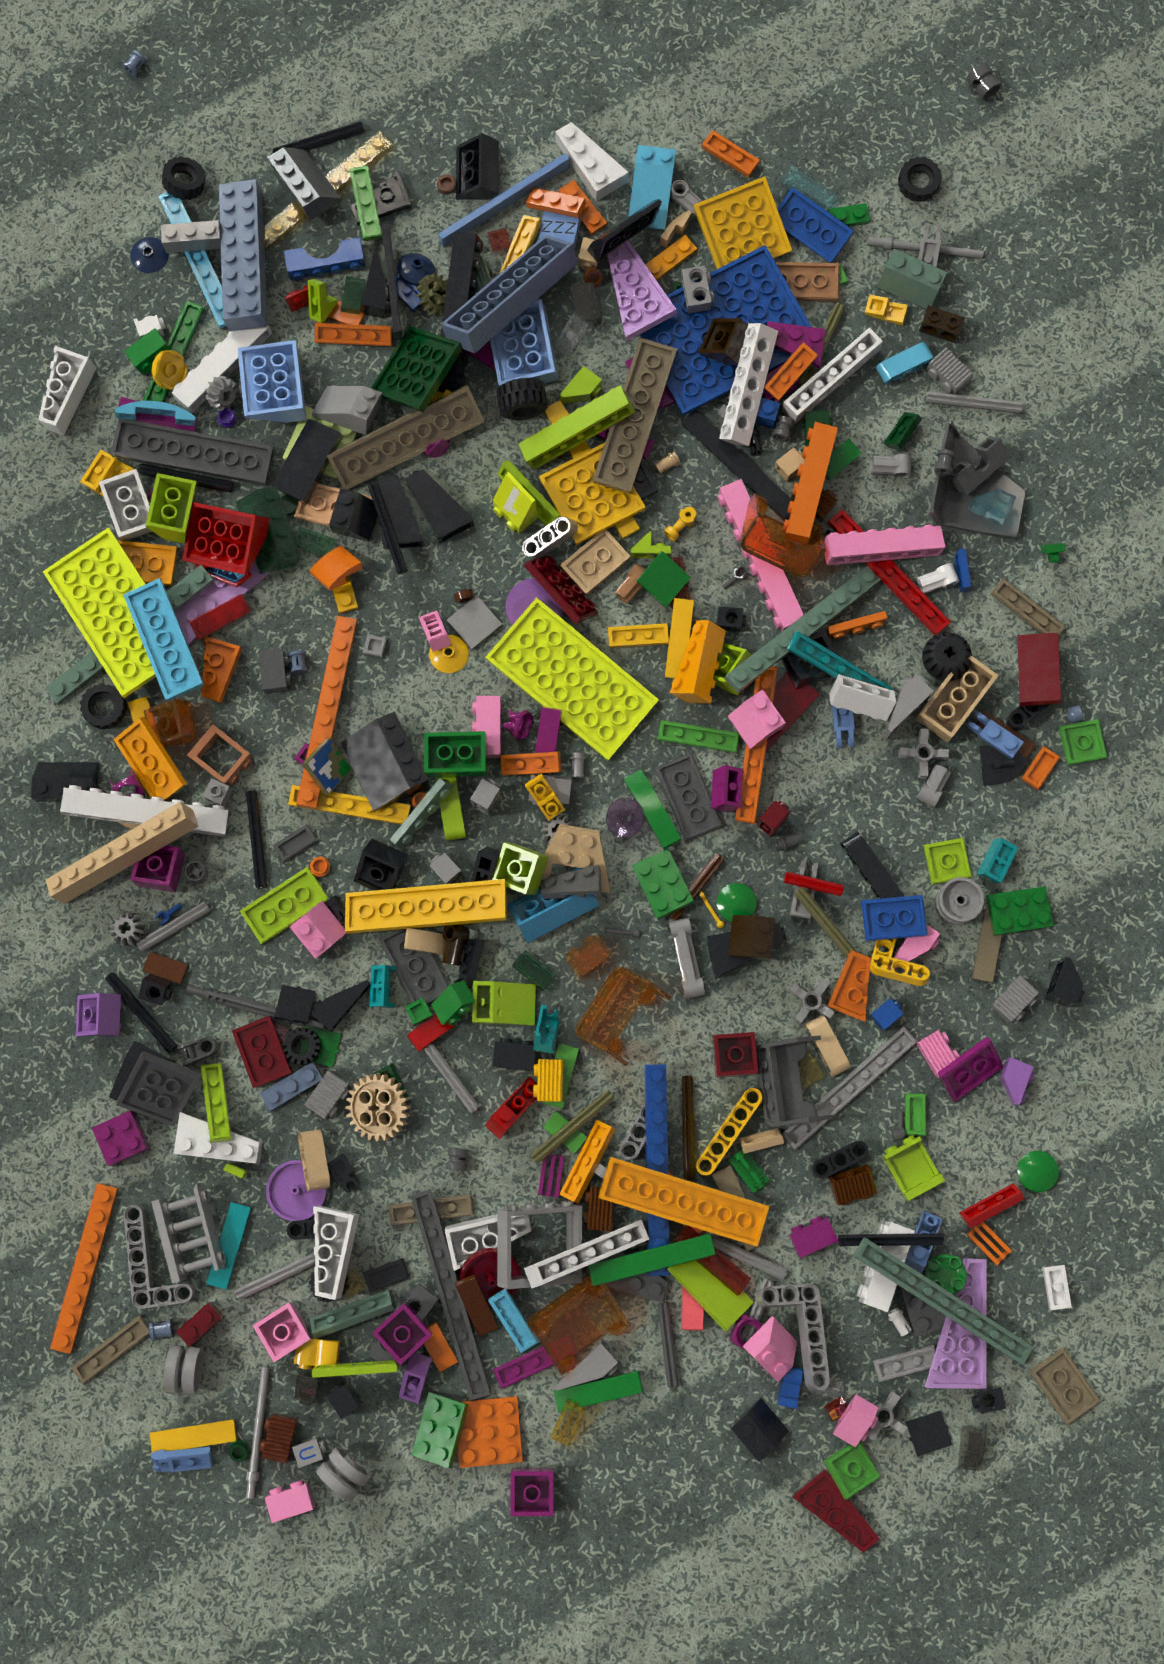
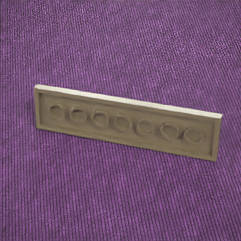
M643 338L639 339L623 387L635 413L610 427L593 483L631 494L677 353V348Z
M466 385L430 403L423 413L415 410L331 452L327 457L343 489L348 490L425 452L427 444L435 443L439 439L447 441L485 421L469 387Z

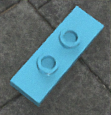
M503 1289L488 1298L489 1303L520 1353L539 1343L538 1338L507 1289Z

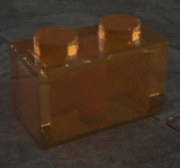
M592 934L582 941L584 945L578 949L574 947L566 953L567 958H565V961L579 980L612 956V952L598 934L594 937Z

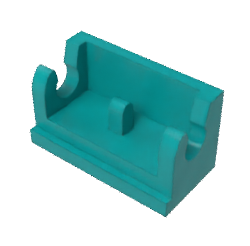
M1003 838L993 839L976 875L982 878L986 877L992 883H1002L1019 847Z
M371 966L369 1007L395 1008V1003H389L390 972L397 971L396 966Z
M541 1005L533 1050L553 1054L560 1020H558L559 1011L555 1009L554 1014L550 1015L547 1013V1006Z

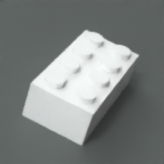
M885 1221L884 1225H880L877 1234H914L915 1231L893 1222ZM879 1246L905 1263L910 1246ZM866 1266L863 1275L866 1277L864 1285L860 1284L857 1296L860 1297L859 1302L888 1312L897 1284L869 1266Z

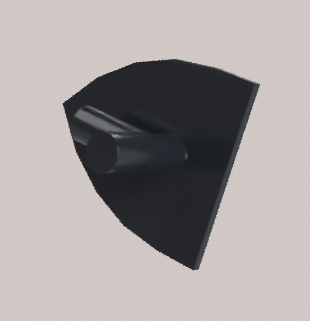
M991 745L979 746L983 786L1001 784L1014 778L1028 763L1019 753H1016L1010 759Z

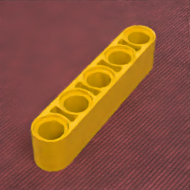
M750 1088L746 1090L697 1160L696 1170L699 1174H711L761 1103L762 1094L758 1089ZM749 1092L756 1093L758 1097L756 1103L748 1102L747 1094ZM737 1109L745 1111L746 1117L744 1120L740 1121L735 1117ZM726 1126H731L734 1129V1135L731 1138L723 1134V1129ZM714 1143L722 1145L723 1151L721 1154L715 1155L712 1152L711 1147ZM702 1160L710 1162L711 1168L708 1172H703L700 1169L699 1165Z

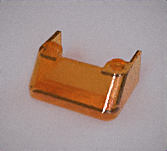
M617 967L610 973L575 1028V1034L608 1057L627 1066L628 1062L618 1056L623 1048V1042L618 1036L639 1004L648 1006L654 1002L657 995L667 1000H670L671 996L651 981L623 967Z

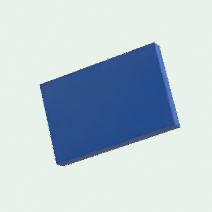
M923 895L861 900L865 942L927 936Z

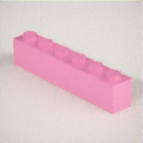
M925 525L919 528L914 526L904 529L888 528L883 531L872 529L859 533L858 531H851L847 534L835 532L827 535L822 543L826 565L940 556L945 549L941 526Z

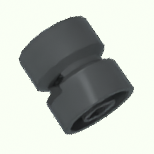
M987 63L978 65L967 76V81L972 88H977L976 93L982 101L995 95L1002 87L1001 81L996 75H992L993 71Z

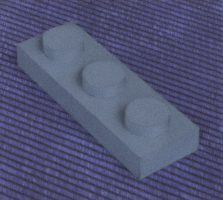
M311 1062L264 1090L260 1095L269 1111H272L319 1083L323 1076L315 1062Z

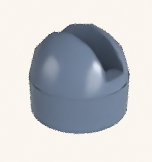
M1079 705L1071 707L1067 712V718L1072 722L1083 720Z

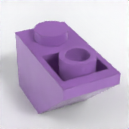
M1010 1057L1006 1059L1000 1080L1011 1104L1019 1106L1026 1099L1027 1092L1025 1089L1027 1084H1031L1033 1080V1066Z

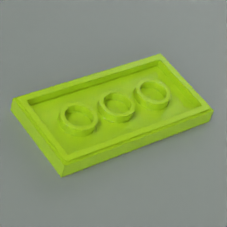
M307 866L240 910V913L260 944L263 945L289 928L321 901L324 904L327 903L326 901L329 898Z
M711 1256L667 1268L724 1331H727L754 1303Z

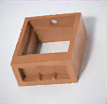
M212 725L187 754L191 760L215 779L228 786H233L238 781V774L242 769L246 770L252 763V755L215 725ZM218 737H221L242 754L224 777L201 760Z

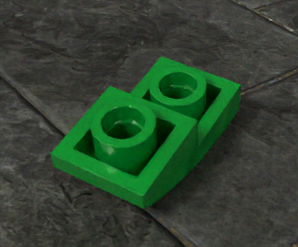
M847 439L831 453L826 472L830 479L835 477L861 454V451L850 439Z

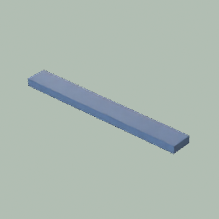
M566 153L440 232L438 234L440 244L445 247L453 242L454 233H467L530 193L533 187L541 186L569 168V157Z

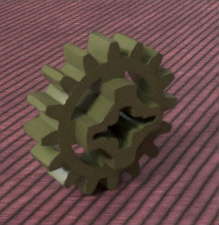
M436 273L429 274L418 282L420 286L416 287V289L420 293L416 297L421 298L419 305H424V311L429 310L430 316L435 314L436 317L443 316L448 279L443 281V276H437Z

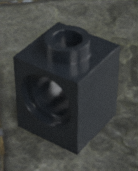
M719 606L717 625L726 631L740 632L741 626L745 627L746 615L742 614L743 608ZM733 616L737 621L729 623L726 618Z
M148 974L142 980L138 998L161 1006L167 1000H170L172 996V981ZM154 987H157L160 990V993H157L154 990Z
M997 1385L987 1387L986 1389L973 1390L974 1396H971L972 1405L979 1413L1006 1409L1002 1387ZM986 1394L992 1396V1402L989 1405L983 1404V1397Z

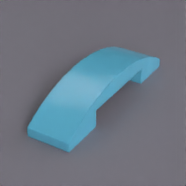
M138 401L115 408V416L118 419L136 420V413L173 416L177 425L195 426L196 423L195 416L188 411L164 402Z

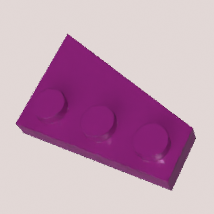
M767 321L768 327L778 330L774 348L793 354L804 342L818 354V357L812 364L820 369L826 329Z

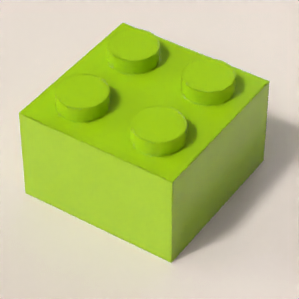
M504 842L492 880L505 879L506 887L524 894L537 895L549 856L515 843Z

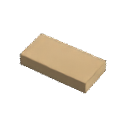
M779 1128L739 1138L744 1154L784 1143Z

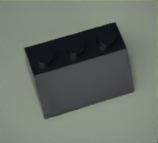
M481 133L457 146L456 200H487L498 195V140Z
M38 762L32 777L31 798L36 802H62L63 789L69 788V785L82 787L81 790L90 791V788L98 789L99 763Z

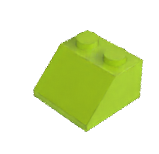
M723 643L722 652L717 656L719 667L718 670L714 671L713 680L716 681L715 685L726 692L739 695L724 678L729 672L748 659L751 654L746 649Z

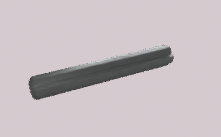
M663 1302L658 1304L667 1386L668 1388H675L679 1386L670 1309L669 1304Z

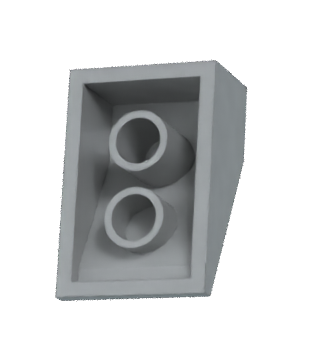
M327 386L314 408L312 416L367 435L381 408L382 392L365 386Z
M917 674L913 678L907 677L898 688L900 692L896 697V704L891 712L883 735L885 740L910 718L934 692Z

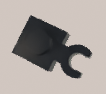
M343 1153L327 1163L328 1171L335 1182L343 1181L342 1186L345 1192H350L347 1187L350 1181L356 1187L359 1186L358 1180L350 1176L354 1169Z

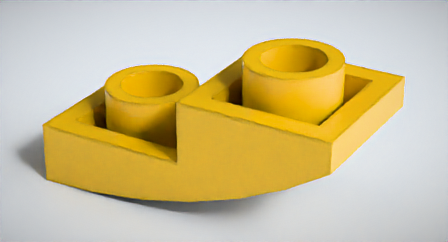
M542 773L525 784V787L548 821L565 810Z

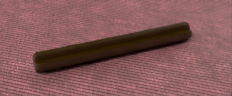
M682 1076L683 1177L685 1179H693L695 1177L692 1076Z

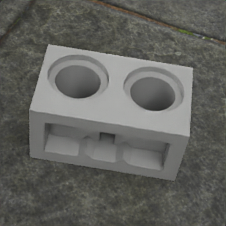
M705 265L682 269L681 280L688 314L711 310L714 294L713 290L709 291L708 284H711L710 273L705 270ZM699 278L701 281L695 283L692 281V279ZM697 296H702L705 299L703 301H698L695 298Z

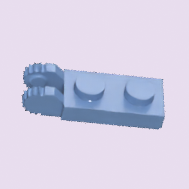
M831 705L836 747L842 748L841 732H848L849 747H854L855 727L853 711L844 708L839 709Z
M975 712L974 717L985 725L984 729L982 730L978 725L970 721L967 723V727L979 735L980 739L1012 759L1024 742L993 720H989L985 715Z
M210 1447L165 1451L163 1449L151 1454V1461L154 1462L153 1469L156 1472H179L213 1467Z

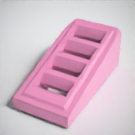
M438 611L419 617L432 651L450 646V640ZM437 619V621L432 622V623L426 625V623L431 622V621H434V620Z

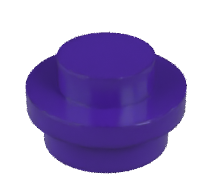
M225 408L218 413L217 420L222 427L230 428L235 425L237 415L232 409Z

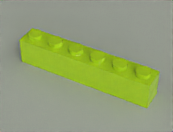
M619 385L616 388H612L606 394L593 399L592 402L576 409L566 417L560 418L552 425L543 428L533 436L527 437L519 443V447L526 463L535 470L635 413V410L627 393Z

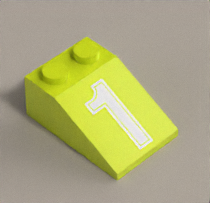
M508 472L493 499V511L498 517L501 518L503 516L507 520L506 525L511 531L514 532L516 530L520 534L537 519L536 502Z

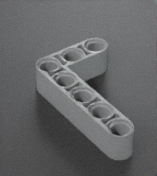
M141 1205L128 1206L124 1211V1225L133 1305L138 1309L192 1301L196 1296V1289L190 1283L154 1287L146 1210ZM135 1208L140 1213L137 1220L131 1217V1212ZM136 1229L140 1230L142 1234L139 1241L133 1238V1233ZM138 1250L142 1251L144 1255L141 1262L135 1259V1254ZM139 1272H143L146 1276L144 1283H140L137 1280ZM183 1287L188 1288L190 1291L187 1299L181 1296V1289ZM162 1290H166L169 1294L166 1302L160 1298ZM141 1293H145L148 1297L145 1305L139 1300Z
M814 1284L768 1286L760 1289L755 1295V1300L758 1306L762 1308L796 1306L806 1387L813 1392L826 1389L830 1384L819 1289ZM805 1289L810 1292V1300L804 1296ZM785 1291H788L790 1293V1301H787L785 1299ZM765 1292L769 1293L771 1297L770 1302L764 1299ZM807 1311L813 1314L812 1321L808 1320L806 1316ZM810 1332L816 1337L815 1343L809 1339ZM813 1354L818 1357L817 1365L812 1362ZM815 1376L820 1378L821 1384L819 1387L814 1382Z

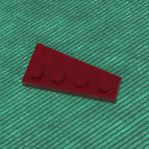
M825 1469L820 1471L792 1495L795 1500L863 1553L880 1539L850 1500L843 1498L835 1481Z

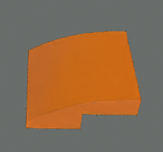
M339 546L324 555L309 571L314 578L331 591L346 584V576L361 570L362 563L343 546Z

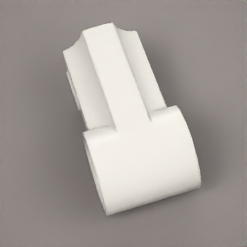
M952 563L942 565L936 571L917 577L919 589L924 594L942 587L945 589L948 585L953 584L954 586L960 582Z

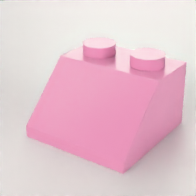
M763 690L747 699L728 715L729 720L749 749H752L781 730L786 723Z
M323 901L290 926L291 930L315 959L346 934L345 928Z
M294 1302L287 1303L253 1325L273 1362L278 1361L311 1339L305 1322Z
M771 1316L743 1347L777 1382L793 1367L797 1341Z

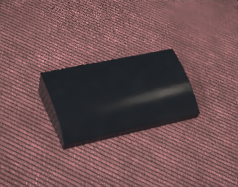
M660 199L653 200L597 238L589 245L587 249L589 254L597 262L653 224L662 201Z
M308 419L271 487L307 505L330 462L327 455L337 449L343 438L342 434L324 424Z

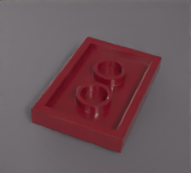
M271 1015L232 1030L253 1088L293 1073L283 1051L284 1048Z

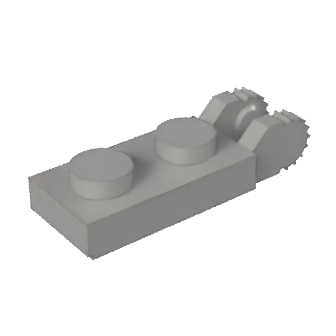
M926 223L918 259L937 267L942 225L938 224L936 227V238L928 239L931 226L930 223Z
M801 861L799 875L804 876L806 861ZM814 863L812 865V878H816L817 876V863ZM795 886L794 893L801 887ZM805 888L814 899L815 890ZM793 893L790 916L810 919L811 914Z

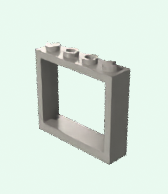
M561 1201V1205H556L555 1202H543V1206H537L536 1203H526L521 1208H518V1205H506V1209H498L497 1286L504 1289L531 1287L527 1275L511 1276V1216L566 1212V1250L582 1244V1206L574 1205L573 1201ZM582 1268L540 1286L582 1283Z

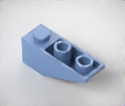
M923 1211L914 1234L938 1233L943 1219ZM933 1245L910 1246L905 1264L922 1274Z

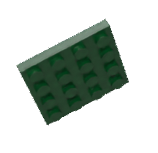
M409 326L371 389L382 392L381 398L423 413L463 347L458 341Z

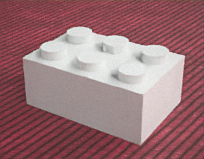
M137 469L99 482L117 535L121 541H127L153 532L145 527L150 500Z

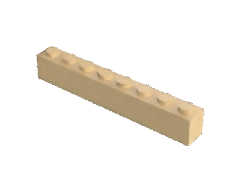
M178 802L46 879V884L50 897L65 904L199 827L193 809L182 802Z

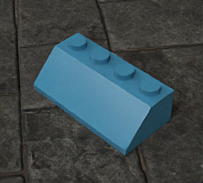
M539 887L537 895L525 894L507 904L527 943L600 906L594 894H586L585 897L580 898L577 895H569L566 898L543 899L541 887Z

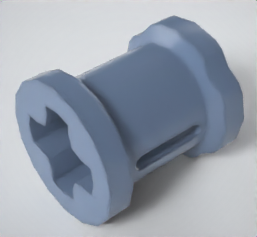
M133 50L132 56L127 62L122 64V67L126 72L136 77L137 71L143 64L147 63V60L141 53Z
M298 650L289 653L292 663L291 674L308 672L305 663L306 651Z
M167 1319V1322L149 1323V1333L152 1341L167 1336L170 1338L174 1337L172 1319Z

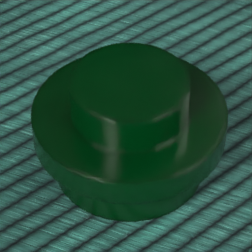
M243 1440L232 1442L228 1449L230 1458L236 1462L244 1461L250 1453L249 1445Z

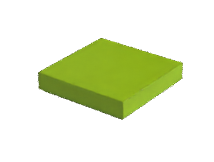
M964 838L923 845L931 885L945 883L956 877H972Z

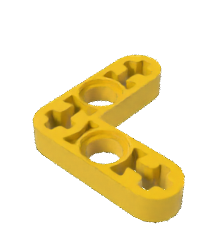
M897 939L876 941L870 963V970L873 974L916 986H924L928 983L930 971L927 967L892 958ZM885 946L890 951L881 952L879 950V947ZM897 967H901L905 970V972L900 974L897 973L894 969Z

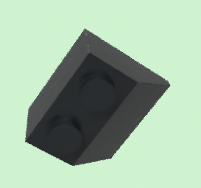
M340 488L329 523L331 531L370 542L378 516L373 500L360 493Z
M371 839L362 851L354 882L372 890L394 889L405 867L408 854L375 839Z
M1065 957L1057 962L1045 999L1067 1008L1076 1005L1077 1002L1080 1003L1084 995L1082 980L1071 958Z
M762 1398L729 1425L758 1462L769 1454L789 1432Z

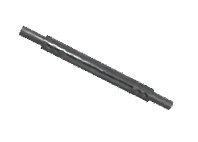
M191 985L187 986L186 993L204 997L207 1001L265 1017L271 1015L275 1019L274 1016L277 1008L275 1006L210 988L205 990ZM309 1018L308 1024L291 1023L302 1027L306 1025L320 1030H324L325 1027L319 1020ZM276 1019V1020H280V1021H283V1022L290 1023V1022L287 1021V1020Z

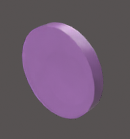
M535 578L517 583L509 592L505 605L506 616L511 625L518 620L536 597L560 617L562 616L563 609Z
M301 1160L288 1161L278 1166L270 1175L266 1186V1197L271 1209L279 1217L289 1221L306 1220L314 1216L313 1206H323L327 1195V1188L307 1190Z

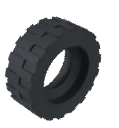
M183 156L173 157V159H169L165 163L162 184L168 194L180 200L195 199L198 195L202 194L206 175L201 164H198L197 161L189 157L185 158ZM176 173L188 174L193 178V182L190 184L180 183L175 180L174 175Z
M926 157L909 159L908 162L904 163L898 177L900 192L911 201L920 202L931 199L938 192L941 184V170L932 159H927ZM917 171L926 173L929 177L928 185L923 188L913 186L910 181L911 175Z
M100 684L86 690L87 692L83 694V698L80 701V711L83 718L89 724L99 729H111V727H116L119 722H122L123 717L126 715L127 705L125 698L121 696L115 687L109 684ZM103 697L109 698L113 702V710L107 716H99L94 711L95 702Z

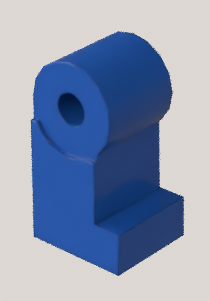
M792 1367L781 1379L777 1399L778 1405L797 1409L803 1373L802 1368Z

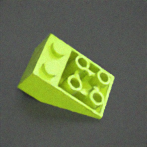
M473 981V998L476 999L472 1007L473 1024L535 1026V984Z

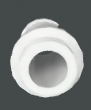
M897 1307L888 1313V1320L894 1323L901 1336L912 1331V1327H910L903 1316V1310H899Z

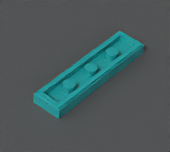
M234 1202L230 1203L219 1240L221 1251L226 1256V1268L215 1271L212 1265L206 1284L228 1289L252 1209L251 1207Z

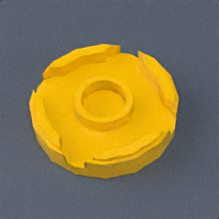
M165 350L155 357L152 364V375L156 384L161 388L173 390L178 383H182L186 379L187 365L184 364L183 360L185 359L180 353Z

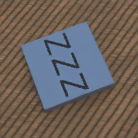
M544 211L537 241L544 235H548L573 243L575 249L582 213L579 218Z

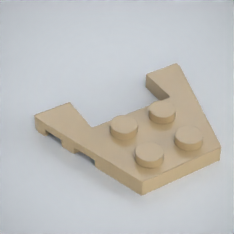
M559 824L544 853L549 858L541 880L551 877L553 863L577 868L599 864L602 892L609 893L610 884L600 831Z

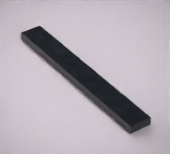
M695 410L682 422V426L739 479H742L743 483L784 521L785 519H790L791 513L787 511L790 501L793 500L733 444L719 439L721 433L700 413Z

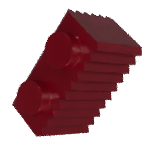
M773 801L770 807L760 816L757 826L772 838L787 820L790 814L788 806L782 801Z
M208 1302L177 1331V1334L188 1346H194L218 1322H221V1319H224V1315L213 1302Z

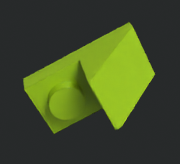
M316 279L308 280L310 319L323 323L337 304L338 299L326 295V283Z
M650 531L631 549V558L654 559L660 551H663L670 557L671 546H667L664 543H657L655 546L651 545Z

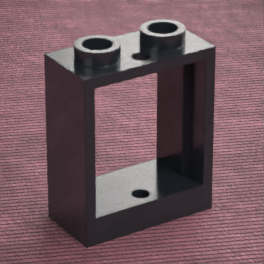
M825 631L809 637L839 655L833 647L831 638L826 635ZM792 652L781 659L796 689L830 676L819 668L805 673L797 656Z

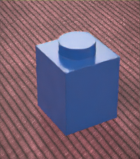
M761 398L755 424L773 429L780 403Z
M889 998L869 1016L884 1031L903 1015L901 1011L903 1008L895 999L892 1001Z

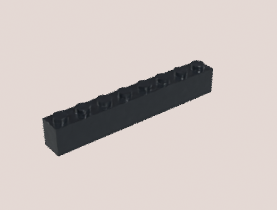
M454 233L442 323L470 300L478 289L477 273L481 269L479 258L480 253L483 251V241L475 233ZM441 327L440 336L445 337L444 331ZM462 349L438 390L445 391L447 389L454 392L465 385L466 377L464 371L468 365L467 350Z

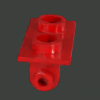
M308 285L303 287L304 290L300 291V289H297L291 293L288 292L287 296H284L291 312L309 305Z

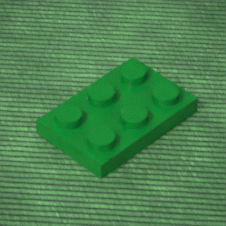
M668 848L632 865L657 920L694 903Z
M1046 886L986 896L993 936L1054 926Z
M429 1392L412 1456L446 1468H452L469 1404Z

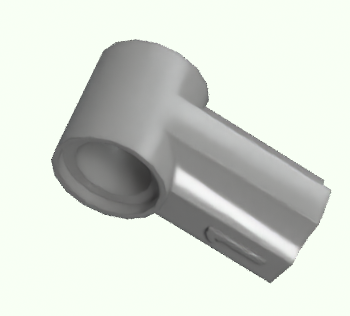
M676 180L671 188L670 197L672 201L679 203L686 211H691L694 218L697 217L693 205L702 200L689 189L688 184L684 180ZM676 190H681V191H683L684 193H683V194H678V193H676L675 191H676Z
M897 454L894 457L873 456L872 474L893 475L895 478H898V476L909 478L911 476V456L908 454Z
M935 765L916 798L934 808L951 772L943 766Z
M689 918L669 921L671 938L674 939L678 960L694 957L695 952L691 938L692 930Z
M696 956L679 959L684 998L704 996L705 989L702 977L699 975Z

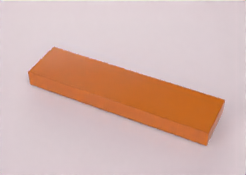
M315 322V343L392 346L393 326Z

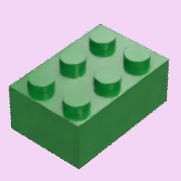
M486 732L424 733V773L427 778L488 776Z

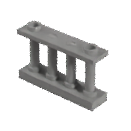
M205 1186L194 1188V1196L172 1203L167 1202V1198L151 1202L172 1284L187 1280L188 1272L213 1265L215 1271L226 1268V1256L221 1251L209 1205L210 1195L205 1190ZM194 1204L198 1205L200 1216L178 1223L172 1221V1211ZM203 1224L204 1237L181 1244L178 1242L177 1231ZM208 1244L211 1257L188 1264L183 1263L182 1252Z

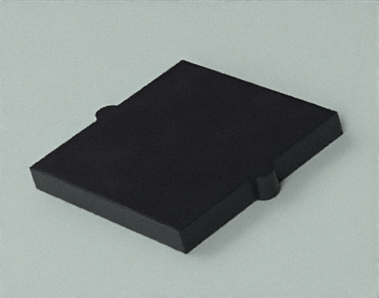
M282 985L274 1018L287 1020L290 1023L308 1024L315 991L302 989L300 986Z
M941 1410L906 1421L910 1434L909 1440L912 1441L917 1456L952 1445L947 1431L949 1427L945 1425Z

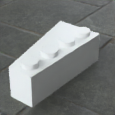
M572 122L555 131L557 145L563 154L566 153L569 157L570 164L595 201L602 199L628 183L629 172Z

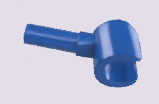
M178 903L166 912L160 911L154 920L157 917H163L164 921L159 926L165 925L169 917L180 909L182 905Z

